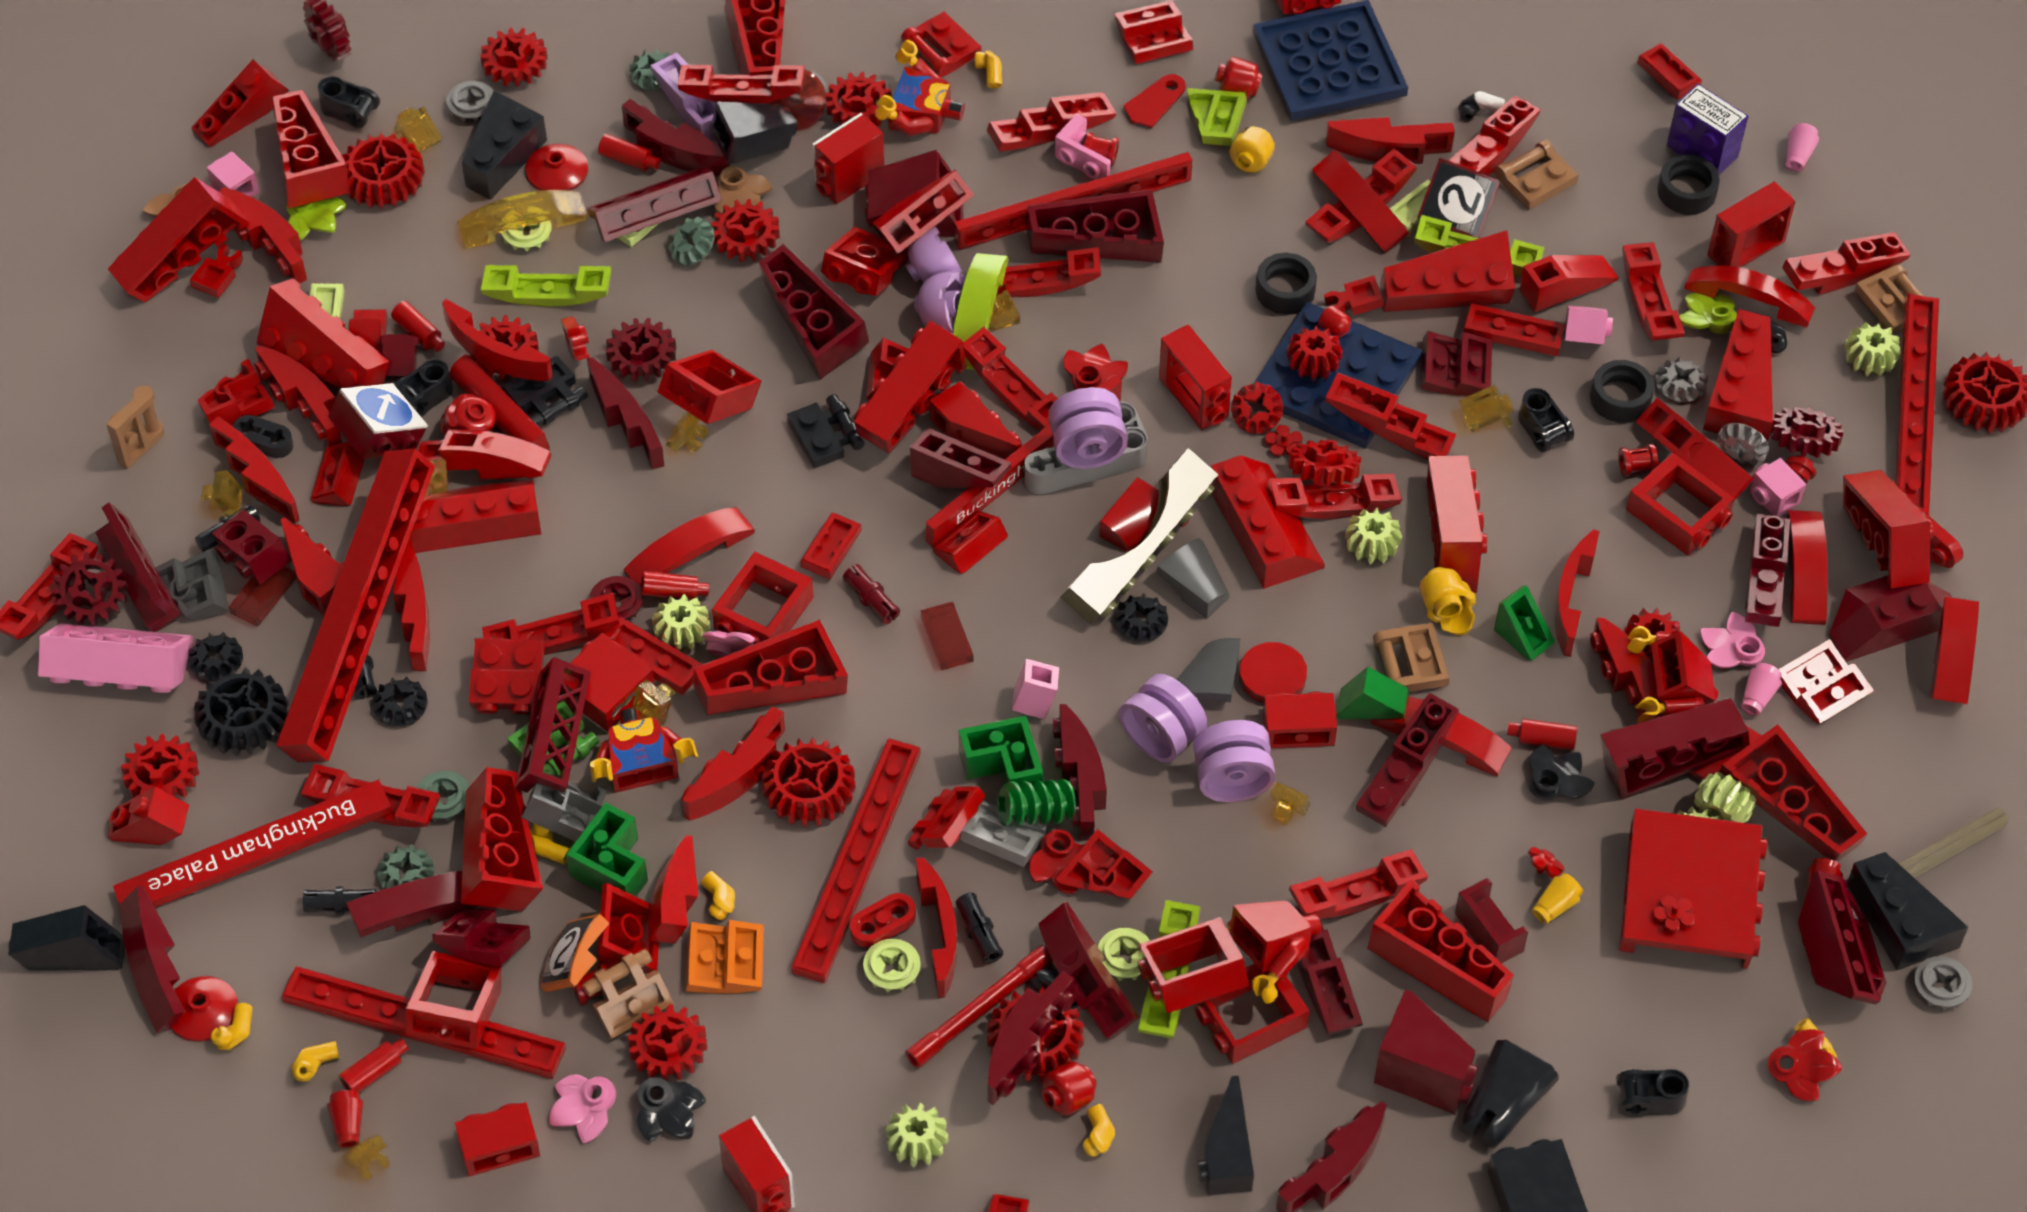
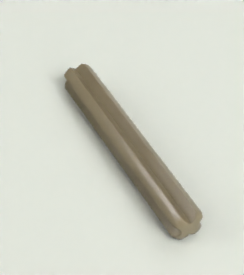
M1994 808L1898 864L1916 878L2005 827L2009 820L2008 815L2004 813L2002 808Z

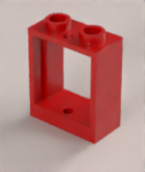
M1774 181L1716 215L1707 256L1718 266L1741 268L1781 245L1786 240L1796 201L1788 191L1784 190Z
M1189 324L1161 337L1159 379L1201 430L1223 422L1229 417L1232 376Z
M711 349L666 364L657 393L704 423L710 424L752 409L762 380ZM732 369L735 371V375H732Z
M1672 453L1630 490L1626 511L1688 556L1697 547L1703 548L1709 542L1715 530L1718 528L1724 529L1733 517L1731 510L1735 498ZM1674 483L1711 509L1692 527L1655 501Z
M754 551L712 608L714 629L725 633L741 632L755 637L753 645L790 631L814 598L813 579ZM753 582L788 598L768 627L733 611Z
M1221 917L1139 944L1142 959L1137 960L1140 974L1144 981L1150 980L1148 985L1153 1000L1155 1002L1161 1001L1167 1013L1249 986L1244 958ZM1216 954L1220 961L1219 963L1166 981L1161 972Z
M432 951L406 1007V1035L477 1049L501 993L502 965H487L460 956ZM435 982L481 991L473 1011L427 1002Z
M1254 963L1246 967L1249 986L1197 1003L1194 1007L1195 1014L1201 1025H1207L1213 1033V1042L1218 1052L1222 1055L1226 1054L1232 1064L1307 1028L1310 1010L1287 975L1283 980L1278 979L1274 984L1278 993L1274 1003L1284 1018L1237 1041L1215 1008L1253 990L1252 982L1254 978L1260 975L1268 976L1271 972L1270 970L1262 972Z

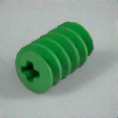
M1061 779L1057 782L1054 780H1046L1044 782L1035 780L1031 783L1021 781L1018 784L1014 781L1006 782L1001 787L997 800L999 819L1003 826H1009L1012 818L1017 826L1023 825L1025 818L1029 825L1036 824L1038 818L1043 825L1048 824L1051 817L1055 824H1060L1063 821L1064 814L1069 820L1074 817L1076 804L1073 786L1066 779Z

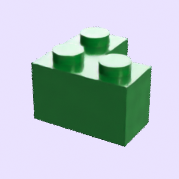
M1026 715L958 729L959 754L967 780L1001 773L1004 784L1010 781H1014L1017 784L1021 781L1031 783L1032 781L1040 780L1043 782V770Z
M605 802L566 854L570 877L601 893L603 885L608 883L637 897L648 882L645 859L630 852L638 840L635 817Z

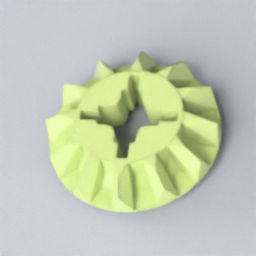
M532 208L513 211L505 217L501 224V234L505 244H511L514 250L521 247L528 252L529 248L534 246L540 249L542 242L549 241L550 233L552 232L549 217L542 211ZM525 224H528L530 228L529 235L527 236L523 235Z
M1118 928L1104 935L1098 944V948L1106 959L1103 964L1109 973L1116 976L1119 981L1123 978H1132L1135 981L1141 975L1137 960L1142 959L1139 944L1148 942L1150 939L1142 932L1132 928ZM1120 945L1128 954H1132L1130 964L1125 962L1124 958H1118L1120 956Z
M900 939L879 941L871 946L865 954L863 961L865 978L872 982L874 988H884L888 993L892 989L903 991L907 985L915 983L916 977L921 971L919 954L911 944ZM899 960L898 969L900 971L892 969L889 973L886 972V962L893 964Z

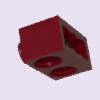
M244 509L212 533L219 545L215 550L226 564L232 562L243 578L251 577L259 585L263 584L292 561L281 539Z

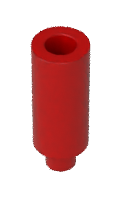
M605 134L598 146L599 155L641 171H646L648 168L657 170L661 163L660 158L653 156L652 150L610 134Z
M402 301L393 308L391 318L409 335L419 337V344L424 349H433L435 352H440L445 347V342L441 340L442 333L408 301Z
M643 571L640 594L664 598L672 596L674 599H681L683 594H685L688 600H692L696 596L708 597L709 583L698 582L697 576Z
M1522 718L1521 723L1508 722L1507 735L1519 737V743L1538 746L1545 745L1546 747L1574 751L1578 726Z
M402 1038L392 1045L386 1041L340 1073L338 1077L346 1090L361 1092L402 1063L400 1056L407 1052L409 1047Z

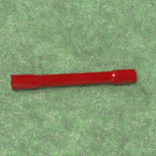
M1044 945L1037 947L1019 961L1015 968L954 1016L907 1049L905 1054L914 1067L920 1068L938 1054L947 1043L996 1006L1002 998H1006L1023 983L1031 980L1033 976L1037 975L1036 972L1038 970L1045 969L1052 964L1053 960L1048 949Z

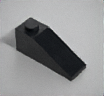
M1231 1076L1205 1144L1204 1159L1198 1160L1199 1181L1206 1182L1208 1196L1251 1192L1253 1189L1254 1170L1239 1076Z

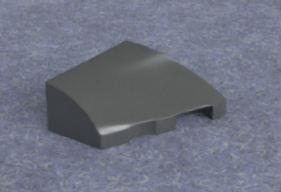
M1200 538L1185 544L1157 566V574L1182 592V601L1206 619L1229 599V592L1204 542Z
M208 549L183 562L173 558L156 567L173 600L177 602L178 608L186 617L202 619L229 612L217 552Z
M1223 638L1207 643L1177 678V681L1186 686L1196 698L1231 702L1239 657L1240 638Z
M568 782L567 789L561 792L536 783L521 818L573 841H577L601 809L607 789L596 786L594 792L581 791L577 783Z

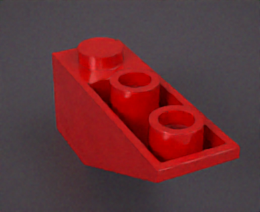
M252 59L191 128L209 147H212L270 113L274 108L273 96L286 94L289 89L272 72Z
M1550 255L1523 266L1519 290L1534 312H1538L1616 282L1619 277L1603 255Z
M961 381L930 399V420L944 435L1004 460L1022 446L1019 436L1014 431H1009L1002 424L998 414L993 410L989 411L981 402L979 395L973 389L969 390Z
M283 517L281 524L302 597L324 616L344 562L338 563L332 558L329 550L322 543L316 544L309 538L308 533L301 525H293L288 519Z

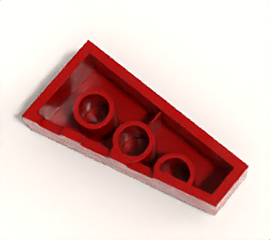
M292 278L269 287L257 336V345L276 350L291 357L317 377L340 389L384 384L389 360L361 336H354L345 327L346 323L339 317H332L321 307L322 303L317 298L306 295L300 289L301 285Z
M1778 724L1721 766L1719 773H1722L1724 776L1731 775L1734 780L1741 781V784L1749 788L1751 794L1756 798L1755 804L1828 859L1838 862L1861 845L1867 836V832Z

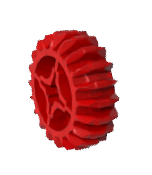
M381 132L379 137L373 138L368 134L367 140L357 139L356 146H348L347 153L342 154L347 164L348 196L350 199L355 198L358 205L366 202V205L371 209L376 204L382 210L386 204H392L396 207L397 201L407 203L408 195L416 196L417 188L422 187L425 173L423 158L420 151H417L415 144L409 143L405 136L398 139L395 133H392L389 137H385Z
M1974 352L1969 359L1962 357L1958 364H1953L1943 384V399L1946 400V410L1953 411V419L1962 418L1963 427L1968 424L1974 425L1976 432L1980 428H1986L1989 434L1994 428L2002 433L2007 429V426L2014 429L2018 421H2022L2027 414V375L2022 374V366H2012V359L2008 361L2001 360L2000 353L1995 358L1990 357L1987 352L1982 357H1979Z
M814 737L811 738L808 744H803L801 739L798 738L794 747L785 742L783 752L774 750L773 760H767L765 764V771L762 774L763 796L767 799V805L770 807V810L776 809V815L779 819L788 816V822L791 825L796 820H801L804 828L807 826L808 821H815L819 827L822 823V818H827L833 822L835 812L844 814L845 804H851L853 800V793L856 790V781L854 780L855 769L850 765L848 755H842L839 746L830 749L827 739L821 745H818ZM794 771V775L788 778V782L781 785L785 777ZM836 780L834 786L827 793H824L823 790L830 786L829 783Z
M1044 987L1039 990V995L1045 991ZM1013 991L1011 994V1001L1002 998L999 1002V1009L993 1008L991 1012V1020L987 1023V1045L991 1048V1056L996 1039L1007 1016L1021 997L1016 991ZM1070 1007L1065 1013L1059 1012L1052 1020L1049 1031L1040 1038L1041 1057L1039 1062L1030 1072L1026 1070L1023 1072L1027 1082L1031 1080L1032 1075H1038L1041 1082H1043V1077L1046 1073L1066 1062L1079 1058L1080 1048L1084 1045V1036H1082L1084 1024L1082 1021H1079L1080 1013L1078 1009H1071ZM1057 1045L1055 1048L1044 1052L1048 1047Z

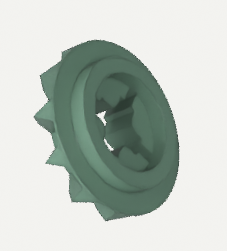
M656 49L654 53H648L644 50L642 56H634L633 63L629 65V75L632 82L646 90L662 89L649 65L670 56L669 52L661 54Z
M698 216L694 220L686 218L684 225H676L677 232L669 235L671 244L667 248L672 254L671 258L677 263L693 265L705 258L710 252L714 243V230L710 223ZM688 236H692L694 246L688 244L686 240Z
M437 771L420 781L417 788L440 793L439 788H443V791L449 796L448 802L445 805L439 800L432 816L434 822L437 819L444 818L450 822L453 816L457 814L463 815L466 790L469 787V783L463 776L452 771Z
M412 844L405 848L397 845L394 851L390 853L384 852L383 860L377 864L378 880L384 889L434 876L433 860L428 856L425 849H417ZM410 861L411 869L413 870H408L402 880L398 868H403L405 863Z

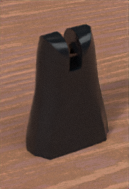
M1507 1039L1497 1040L1491 1049L1477 1088L1465 1111L1460 1130L1473 1137L1485 1122L1486 1117H1492L1493 1121L1489 1124L1482 1143L1495 1149L1505 1140L1526 1113L1559 1080L1558 1073L1551 1064Z

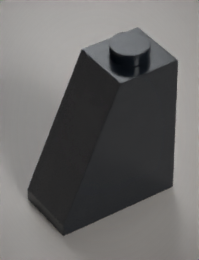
M717 102L710 128L727 163L734 164L789 148L791 138L797 131V121L787 104Z
M82 905L13 923L8 955L29 971L118 970L123 967L125 945L122 933L87 906Z

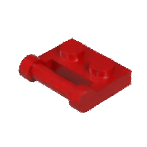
M944 11L915 28L908 27L901 35V41L911 40L916 44L918 52L933 66V71L940 77H944L975 59L977 52H982V46ZM924 39H927L945 57L938 55Z

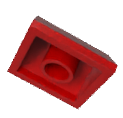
M608 883L602 887L600 915L609 925L599 935L598 939L600 964L605 963L607 968L610 969L622 962L621 958L627 954L632 953L635 955L646 949L652 958V962L641 967L643 973L657 971L659 942L649 941L648 936L650 903Z

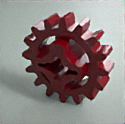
M326 0L305 1L303 3L304 6H302L306 13L304 14L306 18L304 22L312 42L316 43L322 52L326 51L329 57L332 56L334 61H339L350 55L352 50L348 44L350 43V34L347 31L346 21L341 13L339 14L332 5L328 6Z
M633 318V325L629 326L627 323L622 322V330L613 329L611 331L612 338L606 340L607 362H610L611 370H619L621 378L626 377L628 374L631 375L632 382H636L639 376H643L645 382H649V375L652 374L660 378L662 377L661 369L665 370L666 364L671 363L670 361H676V340L672 338L670 328L663 330V323L660 321L655 325H651L650 318H647L644 323H639L637 318Z
M1794 406L1793 411L1783 408L1782 413H1775L1771 429V439L1779 441L1778 446L1786 447L1790 453L1799 451L1804 457L1807 453L1815 457H1819L1820 453L1829 456L1831 451H1838L1844 430H1841V423L1834 422V416L1827 417L1822 410L1812 412L1811 407H1807L1804 410Z
M84 552L83 560L78 561L74 555L71 556L72 565L70 567L64 564L60 565L64 573L63 576L53 577L54 582L59 585V587L51 589L53 596L60 598L55 602L59 610L65 609L63 614L68 620L76 615L78 625H82L85 619H89L91 625L96 626L97 618L102 617L106 623L109 622L108 613L110 611L115 614L120 613L116 605L117 602L126 603L127 601L126 596L120 592L128 589L126 581L121 580L125 576L122 569L114 570L116 563L112 558L104 563L102 553H98L95 560L91 559L88 552ZM88 569H96V570H100V572L94 573V572H90V571H87V570H88ZM76 575L73 586L69 587L71 580ZM85 579L89 585L91 584L94 587L96 599H93L92 595L86 591ZM112 590L110 597L104 603L107 592ZM82 605H86L89 607H93L94 609H82L79 607Z

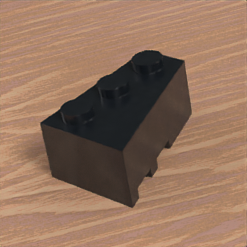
M494 90L462 160L465 186L491 200L525 165L529 157L547 141L544 116Z
M1883 852L1854 862L1847 881L1848 888L1897 971L1961 947L1968 926L1890 855Z

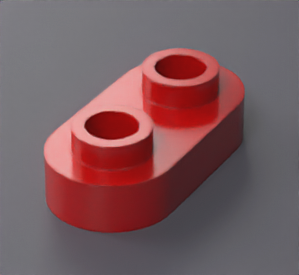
M1922 512L1932 521L1934 527V537L1930 539V557L1932 561L1939 566L1952 568L1964 556L1960 543L1929 515Z
M894 893L856 913L850 921V936L853 942L858 946L870 948L875 943L890 939L908 929L916 919V906L913 899L903 893ZM895 913H901L904 915L901 918L893 917ZM865 930L873 931L872 934H863L862 932Z

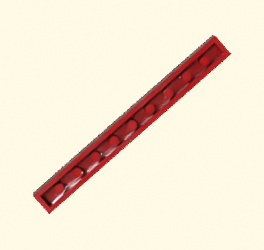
M415 448L384 452L276 745L297 762L329 761L435 468V465Z

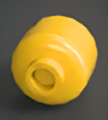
M1253 126L1246 127L1239 132L1229 150L1230 158L1233 164L1240 170L1256 173L1264 169L1275 151V143L1266 130Z

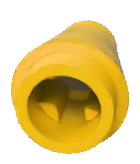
M1563 873L1560 877L1555 876L1536 903V906L1532 909V913L1541 923L1547 925L1550 921L1579 903L1580 896L1584 891L1581 885L1569 874Z

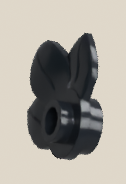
M1541 745L1530 757L1529 764L1532 775L1529 780V789L1539 799L1553 800L1559 796L1577 799L1587 795L1595 785L1593 780L1580 775L1582 755L1579 752L1565 753L1554 757L1553 753L1545 745ZM1546 783L1549 784L1551 787H1545L1541 784Z
M658 1077L645 1080L637 1092V1100L641 1107L637 1117L639 1131L649 1142L657 1139L663 1130L673 1136L690 1139L694 1132V1117L691 1110L705 1104L704 1095L699 1089L687 1082L680 1081L670 1084ZM654 1089L659 1090L662 1093V1099L654 1100L650 1096V1091Z

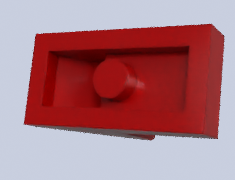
M386 309L354 310L353 319H349V332L354 336H361L380 354H382L383 343H380V336L387 333L388 316Z

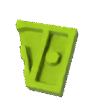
M1188 88L1189 103L1202 143L1231 146L1236 138L1247 103L1246 93Z

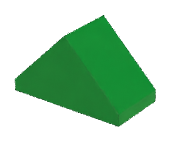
M1522 585L1499 603L1494 631L1527 660L1532 661L1555 643L1527 585Z
M1366 667L1341 688L1336 717L1337 719H1404L1409 690L1406 686L1370 667Z

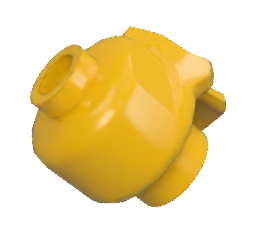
M1443 567L1430 570L1421 580L1419 586L1427 608V617L1435 623H1440L1442 630L1450 634H1467L1472 629L1475 620V614L1471 609L1476 604L1475 593L1471 591L1466 582L1461 580V577L1455 570Z

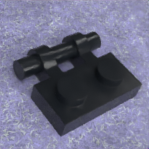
M558 355L550 359L553 373L550 381H535L517 377L502 386L503 391L524 412L533 408L535 413L529 417L538 426L542 423L544 425L551 423L555 420L554 417L565 410L572 411L579 407V402L588 398V393L583 386L574 391L569 388L576 384L575 375ZM555 395L560 397V399L550 405L544 402Z
M836 394L827 397L828 410L822 411L816 402L787 413V421L814 469L844 458L842 446L851 444L854 450H859L865 445L862 437L856 432L855 423L849 416L850 410L844 401H840ZM838 422L842 429L834 433L830 425Z

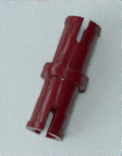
M859 564L852 565V568L856 571L855 573L848 568L843 574V579L858 593L860 602L864 606H869L884 624L891 623V620L887 617L888 615L895 620L900 614V608L884 593V587L879 582H874Z

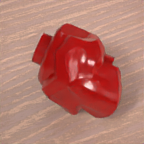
M461 394L446 407L445 412L441 416L439 428L443 435H446L448 429L492 432L496 422V412L493 406L485 399L476 397L474 394Z

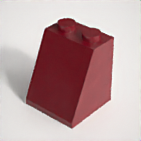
M937 150L868 171V184L865 185L868 208L865 209V217L869 226L874 227L882 238V234L873 224L875 220L897 203L951 172V169ZM963 205L935 225L939 231L938 237H954V222L963 219Z
M1405 989L1379 1048L1374 1083L1456 1115L1460 1103H1468L1474 1088L1473 1081L1478 1070V1066L1473 1065L1476 1050L1412 991Z

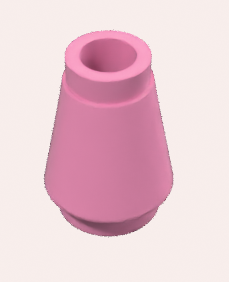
M1798 123L1789 131L1785 163L1788 169L1793 171H1802L1819 142L1818 131L1814 126Z
M1758 663L1755 668L1750 670L1741 704L1743 711L1754 716L1760 715L1761 711L1782 685L1780 680L1782 673L1776 667L1767 663Z

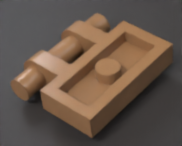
M646 949L635 955L632 953L627 954L621 958L622 962L606 971L601 969L595 972L592 979L582 984L584 991L589 997L600 990L602 991L604 999L592 1006L606 1035L611 1039L632 1028L633 1022L641 1023V1013L645 1012L652 1016L654 1015V1006H658L662 1011L669 1004H674L659 972L654 970L644 975L641 967L652 962V958ZM630 975L632 983L616 991L613 983Z

